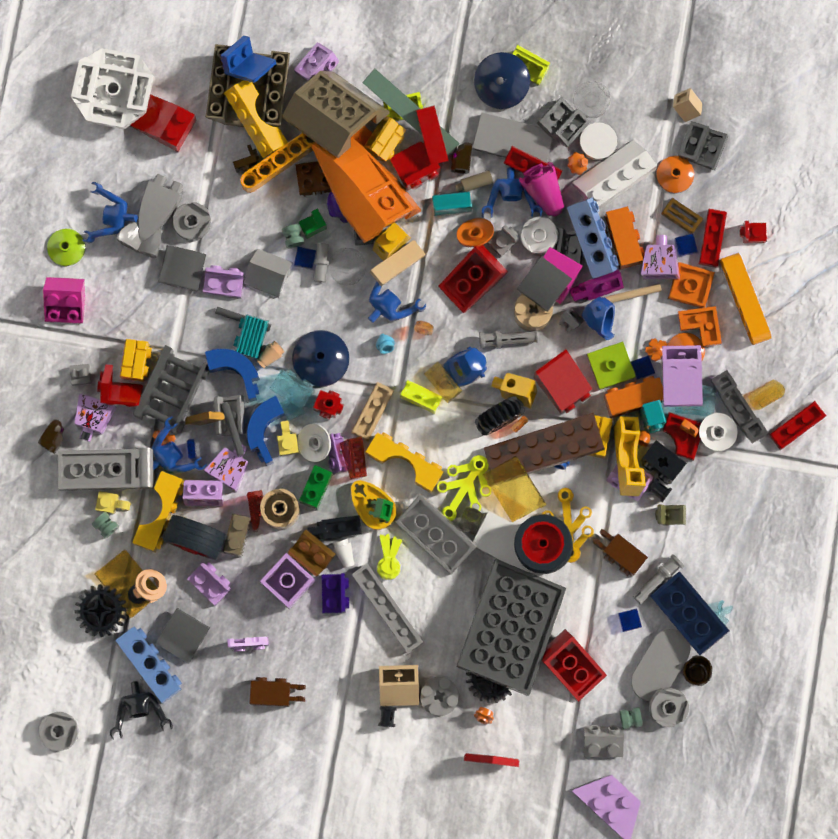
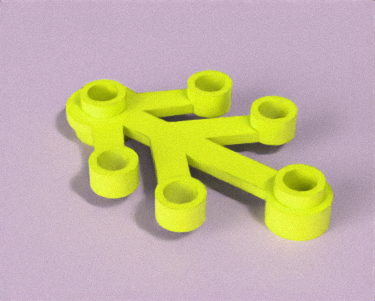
M477 455L468 464L460 466L450 465L447 468V474L450 477H455L458 473L471 471L467 478L438 483L437 490L440 493L460 488L450 506L444 507L441 512L446 516L445 512L451 510L453 515L447 517L451 522L455 520L457 516L456 509L467 491L471 503L470 511L472 513H479L481 511V504L478 502L473 483L477 475L481 485L480 494L483 497L490 496L492 490L488 486L485 475L489 465L484 456ZM476 462H482L483 466L481 468H477ZM455 468L457 472L450 474L449 469ZM440 484H445L446 490H440ZM488 488L489 493L483 494L482 489ZM478 504L479 510L474 511L472 505Z

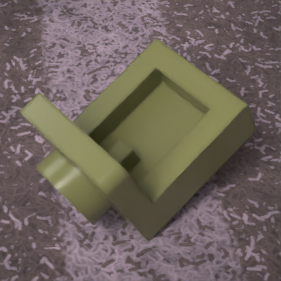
M659 504L655 512L658 524L664 526L686 525V505Z

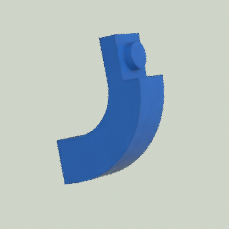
M214 349L205 352L210 373L222 370L237 372L244 380L249 402L257 400L256 395L259 394L257 383L253 384V382L260 379L254 365L248 358L230 349Z
M277 396L266 400L257 407L249 420L247 438L251 451L254 452L259 449L257 455L261 463L265 462L267 466L274 462L264 442L265 430L270 423L285 416Z

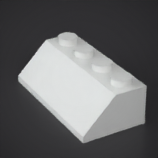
M633 140L572 182V184L584 200L593 197L600 210L656 170L657 164L648 152Z

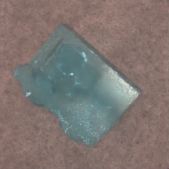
M282 369L270 386V390L303 409L311 395L315 393V390L312 388L313 384L305 379L300 381L296 378L297 374L289 369L287 371Z
M703 385V406L675 407V413L700 416L714 414L716 390L711 386Z

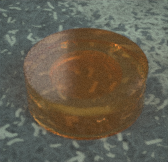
M417 321L414 330L424 335H432L434 327L428 322Z
M523 415L511 426L512 431L517 433L528 422V418Z

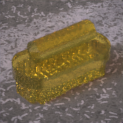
M772 380L749 393L750 404L754 409L760 410L783 397L785 388L777 380Z

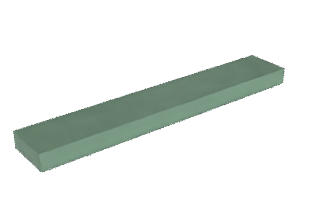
M374 68L362 83L422 135L416 110L420 108ZM440 126L447 156L449 157L460 143Z

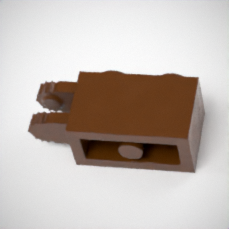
M601 529L599 533L610 541L609 545L606 547L595 538L592 540V543L603 551L602 553L605 555L603 558L612 565L615 563L620 567L619 571L627 577L629 575L633 577L648 557L617 533L613 537L604 529Z
M256 677L255 681H251L250 705L290 707V701L305 702V697L290 696V690H305L306 685L291 684L285 678H275V682L267 681L265 677Z

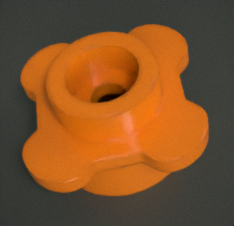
M480 707L479 710H476V714H474L477 721L482 724H491L494 719V713L484 707Z

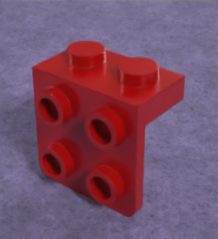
M421 141L393 155L390 159L407 191L420 187L423 182L431 181L440 174L441 167L437 161L431 165L429 164L425 145Z
M106 364L104 371L100 372V380H98L97 392H101L100 403L125 405L127 407L139 405L143 386L141 384L113 382V365Z

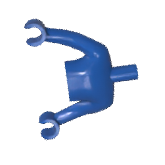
M508 167L507 179H497L495 181L487 206L482 208L481 214L482 218H484V213L486 212L491 214V218L493 217V206L499 190L501 191L503 201H519L522 199V191H524L525 198L531 208V217H533L534 212H539L540 217H542V208L536 205L535 200L523 188L519 179L515 178L514 168Z
M91 183L96 185V190L90 191L91 193L100 194L116 204L106 205L103 211V224L112 227L93 232L84 231L83 233H87L89 237L86 240L82 239V241L92 243L97 237L118 234L124 228L125 221L137 222L138 216L136 214H127L128 204L126 201L103 189L101 184Z
M376 281L369 297V302L375 308V311L368 319L372 323L380 315L390 321L403 319L416 311H424L426 304L424 307L419 308L417 304L421 299H418L415 305L396 312L397 307L401 304L400 299L389 289L378 295L381 286Z
M173 416L167 418L165 427L157 435L151 448L156 458L153 461V470L160 465L168 473H183L195 468L198 470L204 469L207 464L204 466L198 465V461L202 457H199L192 463L176 465L183 458L180 449L173 441L161 445L169 431L178 424L170 425L169 420Z

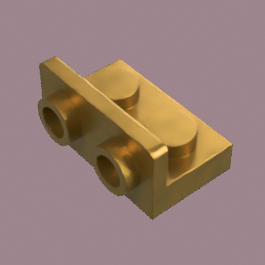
M308 530L301 534L294 546L288 551V554L316 577L336 555Z

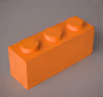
M627 206L606 212L605 220L615 255L618 259L619 269L642 264L645 252L638 243L640 235L638 229H634L633 222H635L633 211H629Z
M654 376L644 378L643 382L639 384L631 382L626 384L623 389L618 390L615 387L607 390V394L603 398L610 419L640 410L643 404L656 400H660L661 403L664 402L663 386L660 377L654 378Z

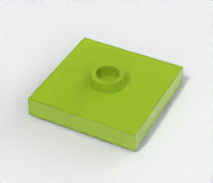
M623 342L587 353L599 390L636 378Z

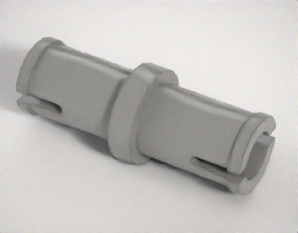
M317 243L316 260H314L316 265L315 282H326L327 266H329V261H327L329 244Z

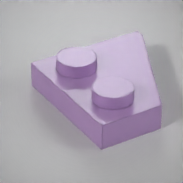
M268 637L227 639L228 647L234 649V652H243L247 647H253V650H264L265 646H269Z

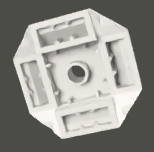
M102 48L90 56L79 60L71 98L88 123L126 129L146 113L154 76L139 55ZM111 87L119 88L116 93L109 92Z

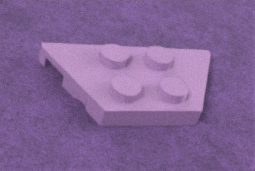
M613 775L573 789L572 792L621 838L631 839L641 801Z

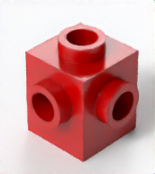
M320 390L313 407L314 411L319 412V416L329 420L331 417L336 418V415H340L344 407L342 398L339 397L340 394L331 390L328 393ZM329 403L333 404L331 407L326 406Z

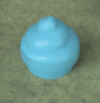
M381 334L377 339L376 348L382 354L390 353L395 348V341L392 337Z

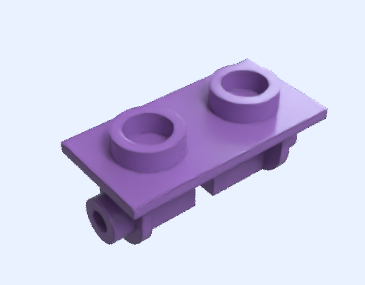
M332 433L329 435L331 448L328 454V464L334 475L340 471H349L348 467L350 465L347 453L340 454L339 452L346 450L343 436L340 433Z

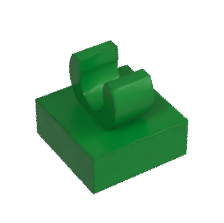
M377 498V501H371V504L376 506L375 511H369V514L380 520L390 522L393 502L382 498Z

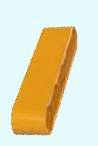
M301 133L246 171L241 176L243 190L248 193L256 191L313 151L311 146L316 142H307L308 136ZM297 146L301 148V151L295 154L291 152V149ZM279 157L285 158V162L283 164H277L275 162L276 159ZM263 168L270 170L267 175H262L260 171ZM247 179L255 181L251 186H247L244 183Z
M736 253L720 259L722 270L751 344L755 345L771 339L769 327L741 255Z

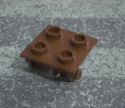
M318 161L295 164L300 196L313 195V192H315V195H317L316 192H320L321 195L322 191L324 193L332 192Z

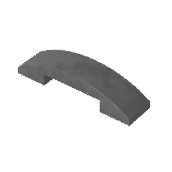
M728 370L711 379L714 388L730 415L752 444L769 434L759 417L755 416L738 390V385Z

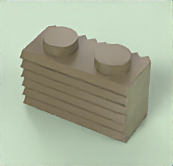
M232 514L223 548L224 553L238 557L243 556L246 538H248L247 534H249L250 523H252L249 517Z

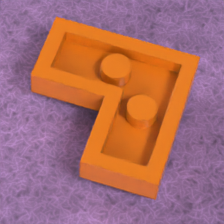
M716 306L678 311L680 331L699 329L702 347L722 344Z

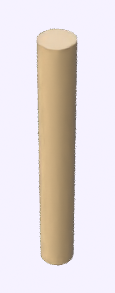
M656 284L604 298L614 303L660 292L661 285Z

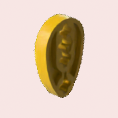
M355 481L351 485L352 501L362 522L374 530H382L389 527L396 517L394 501L379 487L365 481ZM356 485L364 486L363 492L365 496L360 492L355 493ZM377 498H382L393 502L390 522L380 523V519L369 514V511L374 512L372 507H367L369 499L377 501Z

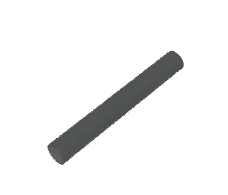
M218 306L215 314L239 322L242 317L245 318V315ZM268 324L267 331H270L272 324Z
M224 402L221 406L237 457H243L245 453L229 403Z

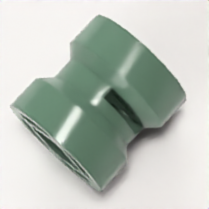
M293 224L282 228L283 236L286 237V248H295L304 244V239L300 235V224Z
M107 512L102 513L92 523L95 529L101 531L104 539L112 535L119 527L116 522L111 521Z
M639 707L633 708L631 711L626 709L620 710L623 729H629L631 726H643Z

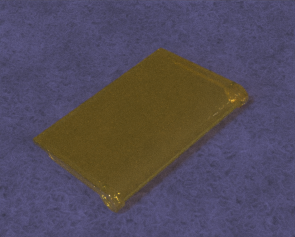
M517 456L483 474L512 522L546 505Z
M124 549L105 566L95 572L94 575L104 587L109 585L110 591L116 588L115 596L119 593L123 595L119 601L126 600V603L121 606L122 608H127L128 611L125 612L130 618H133L150 603L146 600L142 604H134L128 598V590L135 585L136 577L143 570ZM150 578L146 579L148 589H158Z

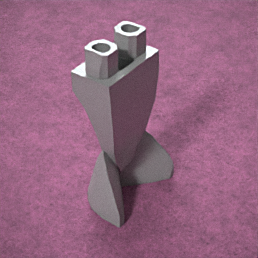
M157 174L153 181H149L146 187L137 222H131L125 226L116 238L122 245L151 258H156L160 249L161 227L170 218L182 199L183 185L173 181L170 189L164 187L167 178L160 174Z

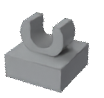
M89 364L70 366L72 386L91 384Z

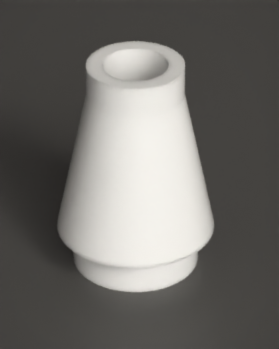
M345 538L333 543V550L343 564V567L347 568L354 565L351 542H348V539Z

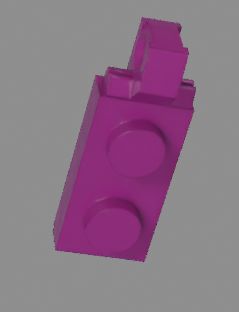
M618 269L612 273L580 283L579 286L570 289L571 297L574 301L582 298L583 300L588 299L590 301L624 288L621 273Z

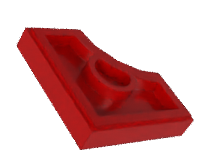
M669 412L663 432L669 434L674 440L676 447L675 455L694 461L700 443L699 432L696 437H693L680 429V425L686 419L699 430L701 422Z
M469 753L464 755V761L519 767L520 762L518 759Z

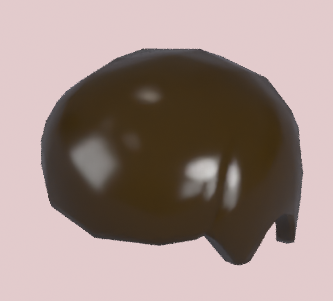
M692 656L684 664L683 676L686 682L692 686H703L710 681L713 667L704 656Z

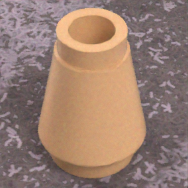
M273 341L267 345L256 361L261 367L265 368L283 357L282 354L285 351L276 341Z

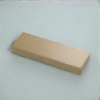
M413 240L371 269L370 273L382 287L425 257L426 254L416 241Z
M379 382L376 383L351 431L352 434L369 441L394 392L393 389Z

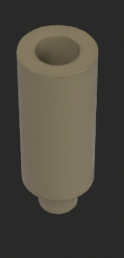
M488 170L460 179L461 183L455 184V189L457 192L461 190L468 192L493 184L491 173Z

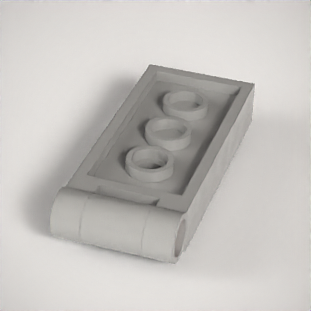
M153 449L58 451V490L153 488ZM115 467H120L118 473L114 472Z

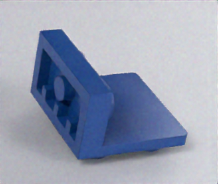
M242 36L221 55L226 75L252 83L258 81L276 65L275 59L253 53L250 37Z

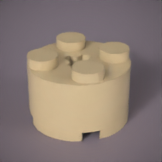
M524 294L518 297L514 307L515 321L526 331L542 330L550 322L553 313V306L547 312ZM530 308H531V309L536 308V309H537L536 313L533 312V313L531 314V313H530Z
M275 489L265 494L262 498L260 511L267 525L281 530L291 527L297 521L300 507L293 493L286 489ZM283 505L285 511L277 513L276 506L280 507Z

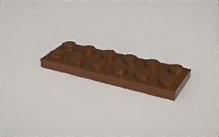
M594 413L484 447L495 485L605 450Z

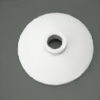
M711 414L700 425V439L707 448L713 451L727 450L737 439V426L733 419L726 414ZM719 430L720 436H715L714 431Z
M308 424L301 429L298 435V448L301 455L311 462H319L327 457L331 448V440L324 427L318 424Z

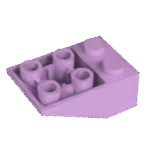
M701 345L662 346L664 407L703 406Z

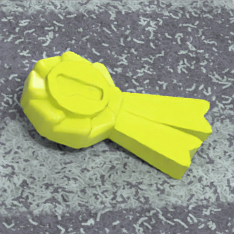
M381 534L380 542L383 558L377 564V572L382 579L392 580L400 573L401 565L395 557L402 539L397 540L394 536L390 547L389 534L385 536Z

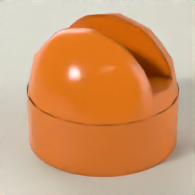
M642 430L640 431L638 444L647 447L650 442V434Z

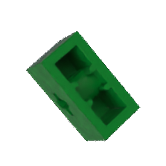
M314 465L299 499L300 503L318 510L333 476L332 472Z

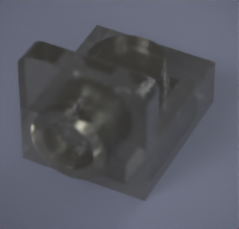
M467 506L457 528L475 536L484 514L476 508Z

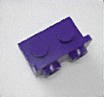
M345 573L322 574V614L346 613V609H349V597H345V589H349V578H345Z

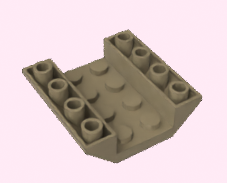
M215 44L205 117L224 125L244 127L224 94L232 86L244 80L224 73L221 55L231 46ZM271 51V55L255 53L276 60V65L258 81L253 83L259 93L255 101L257 114L267 125L281 127L290 53Z
M319 71L294 92L282 118L332 155L339 158L351 147L350 138L370 120L377 125L389 114V111L335 72Z

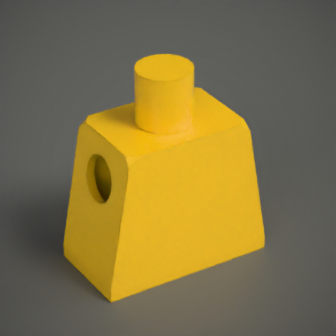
M394 222L375 240L372 250L384 261L399 251L411 237Z
M506 373L504 379L495 376L491 387L500 390L502 398L508 399L516 396L525 407L530 409L537 394L535 380Z

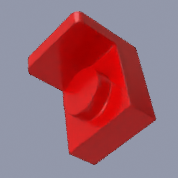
M744 221L743 226H740V237H743V243H766V223H749V221Z

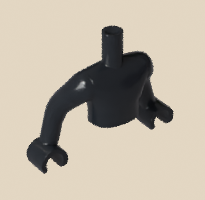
M133 681L131 682L132 694L123 696L120 699L116 724L110 730V736L114 740V733L119 732L120 738L123 737L121 729L126 709L129 718H140L149 715V704H151L157 714L163 731L165 724H170L171 730L173 729V724L170 719L166 718L155 696L151 692L140 693L139 682Z

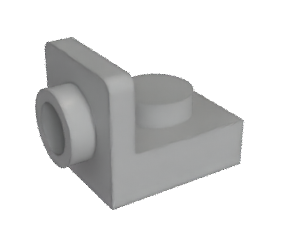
M504 225L502 230L488 242V245L502 257L518 242V233L512 227L508 228Z

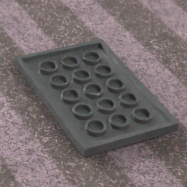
M495 559L456 667L529 696L566 588Z

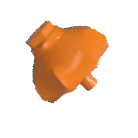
M574 152L568 157L567 166L572 174L581 175L587 170L588 160L584 157V154Z

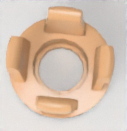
M144 570L136 577L133 593L137 599L142 597L148 600L149 603H153L165 594L167 588L166 580L156 570ZM149 577L154 578L158 589H148L146 579Z

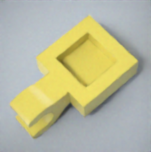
M282 421L283 435L277 436L280 456L299 453L296 433L290 434L289 422Z
M99 491L95 510L115 514L116 508L130 511L131 503L118 500V494Z

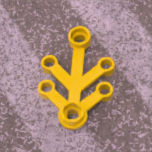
M562 488L558 492V499L562 502L564 524L568 527L572 536L574 554L570 556L568 562L573 563L580 558V547L594 534V529L591 526H584L581 536L574 542V533L587 518L591 517L592 510L587 506L582 507L580 515L572 523L570 502L573 500L574 494L569 488ZM564 492H568V498L566 499L562 498ZM588 509L589 515L584 516L583 510ZM548 510L542 513V515L550 513L551 516H554V514ZM586 528L591 529L590 535H585Z

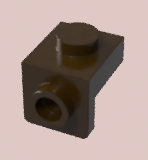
M251 144L247 145L250 156L233 161L236 173L240 172L243 174L257 165L256 160L259 159L256 148L252 149Z

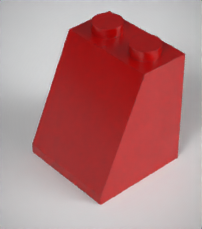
M566 349L535 371L534 380L560 414L564 411L566 414L576 407L575 403L579 400L584 402L591 396L592 387Z

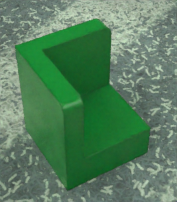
M318 208L311 211V216L299 221L306 239L327 229V225Z

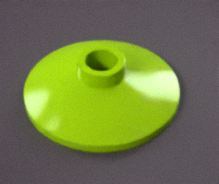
M61 229L53 233L47 243V252L51 260L61 266H71L79 262L85 252V242L82 241V236L72 229ZM64 243L69 244L68 248L63 249L62 245Z

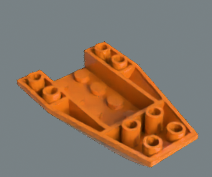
M350 138L351 147L339 158L332 155L319 144H312L311 147L341 213L364 243L378 236L383 228L403 217L407 220L421 212V209L401 182L354 138Z

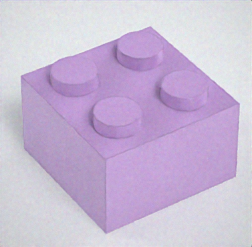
M286 553L261 579L260 583L290 609L310 588L315 579Z

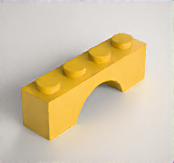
M244 80L224 92L228 102L231 104L262 158L274 153L288 143L279 127L267 125L258 116L255 101L259 93L252 82Z
M620 416L613 427L620 495L639 496L646 486L644 469L639 467L637 459V446L640 437L639 418Z
M377 432L365 452L366 455L381 464L393 458L406 460L415 471V484L432 493L443 475L442 467L435 462L428 463L424 460L425 457L418 452H415V454L408 451L409 447L401 442L396 444L391 441L392 437L388 434Z
M163 471L160 472L154 490L162 499V511L155 521L139 525L132 542L134 545L155 553L157 549H161L164 542L162 538L163 533L170 522L171 513L175 514L178 503L176 501L178 496L183 494V479Z

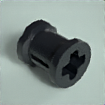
M656 478L647 492L653 493L663 503L672 488H667Z
M380 706L381 721L378 723V726L395 727L394 714L397 708Z

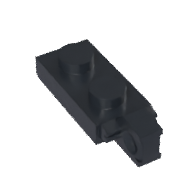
M360 515L325 519L317 522L316 527L307 528L312 535H318L319 539L324 540L362 535Z

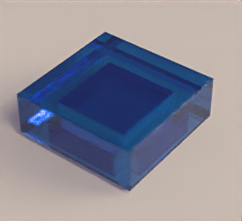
M694 234L674 239L679 257L698 252Z
M297 247L294 266L313 270L316 250Z
M649 355L631 361L637 380L655 374Z
M189 439L187 440L188 458L190 461H196V441Z
M637 608L618 613L622 632L642 627Z

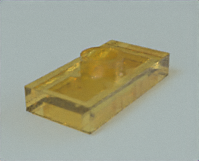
M437 362L424 373L447 403H450L462 392V389L440 362Z

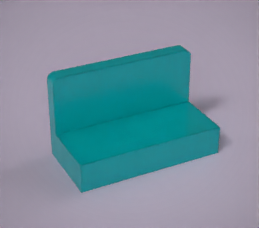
M470 192L432 196L434 216L472 212Z

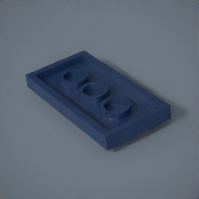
M680 571L650 595L699 656L730 632Z

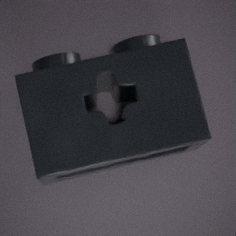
M657 440L640 460L643 462L642 466L647 470H654L659 474L657 477L664 483H672L687 464ZM664 459L666 461V466L660 467L659 461H662Z

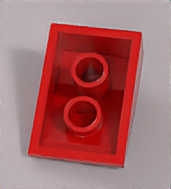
M150 94L146 113L132 123L130 127L179 152L197 120L195 114Z
M484 245L475 246L438 287L462 313H465L488 293L508 271Z
M566 629L546 646L542 662L578 702L607 676Z

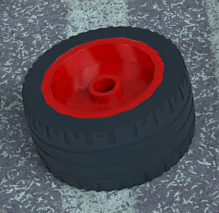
M543 514L530 517L520 525L514 538V548L519 561L525 568L534 573L549 574L558 571L568 562L573 550V541L568 527L560 519ZM545 540L547 542V545L545 547H541L539 544L540 541Z
M172 515L163 541L186 552L216 560L226 534L197 521Z

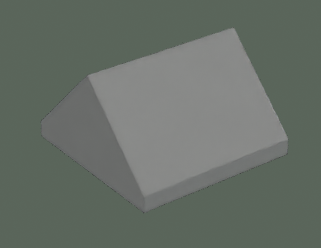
M257 249L249 262L243 284L279 298L293 262Z

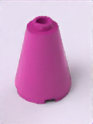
M547 162L548 165L543 166L541 163L523 173L524 178L520 177L519 182L548 216L552 215V217L560 215L564 208L556 170L552 162Z

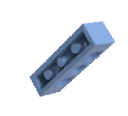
M592 197L568 206L567 210L592 279L616 271L619 264L618 259L612 253V243L610 238L606 236L605 223L598 214L599 206ZM585 215L591 218V224L585 222ZM591 233L597 235V242L591 239ZM598 251L604 254V260L599 259Z
M134 626L115 641L160 702L165 703L182 690L180 687L182 682L176 675L172 676L170 674L168 663L164 659L160 660L156 654L159 652L152 643L149 645L146 642L145 638H147V635L144 631ZM137 643H142L144 650L139 654L135 653L134 646ZM150 658L154 659V668L147 669L145 662ZM160 674H165L167 677V681L163 685L157 683V677Z

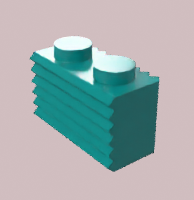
M249 314L245 315V318L242 317L239 323V328L241 329L240 336L236 335L233 344L236 347L235 351L258 358L269 320Z
M660 400L642 405L639 413H641L644 431H649L650 434L661 431L666 423Z

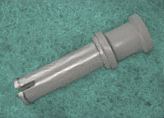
M536 330L514 333L495 331V333L488 334L479 332L480 349L491 346L500 348L505 344L538 342Z
M672 554L670 556L671 559L663 566H660L658 572L633 595L639 604H642L666 580L671 579L677 570L684 567L683 563L675 555Z

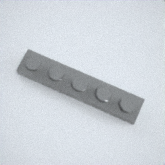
M368 563L352 574L353 578L407 654L423 643L422 639Z

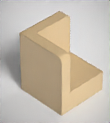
M689 88L674 95L673 108L687 122L701 115L702 102L693 90Z

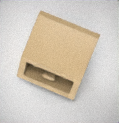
M418 665L379 666L380 706L419 705Z

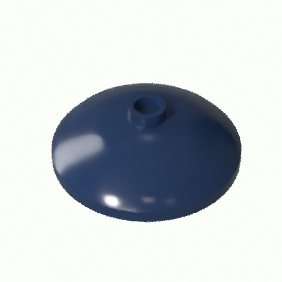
M498 52L491 54L483 59L476 69L474 75L476 93L485 104L492 108H512L518 105L529 91V70L519 57L511 53ZM499 77H502L504 80L501 85L497 83Z
M326 330L312 331L304 335L295 345L292 355L293 367L296 374L305 383L315 387H327L335 384L345 375L349 366V351L345 342L338 335ZM319 353H322L324 355V358L318 359L317 355Z

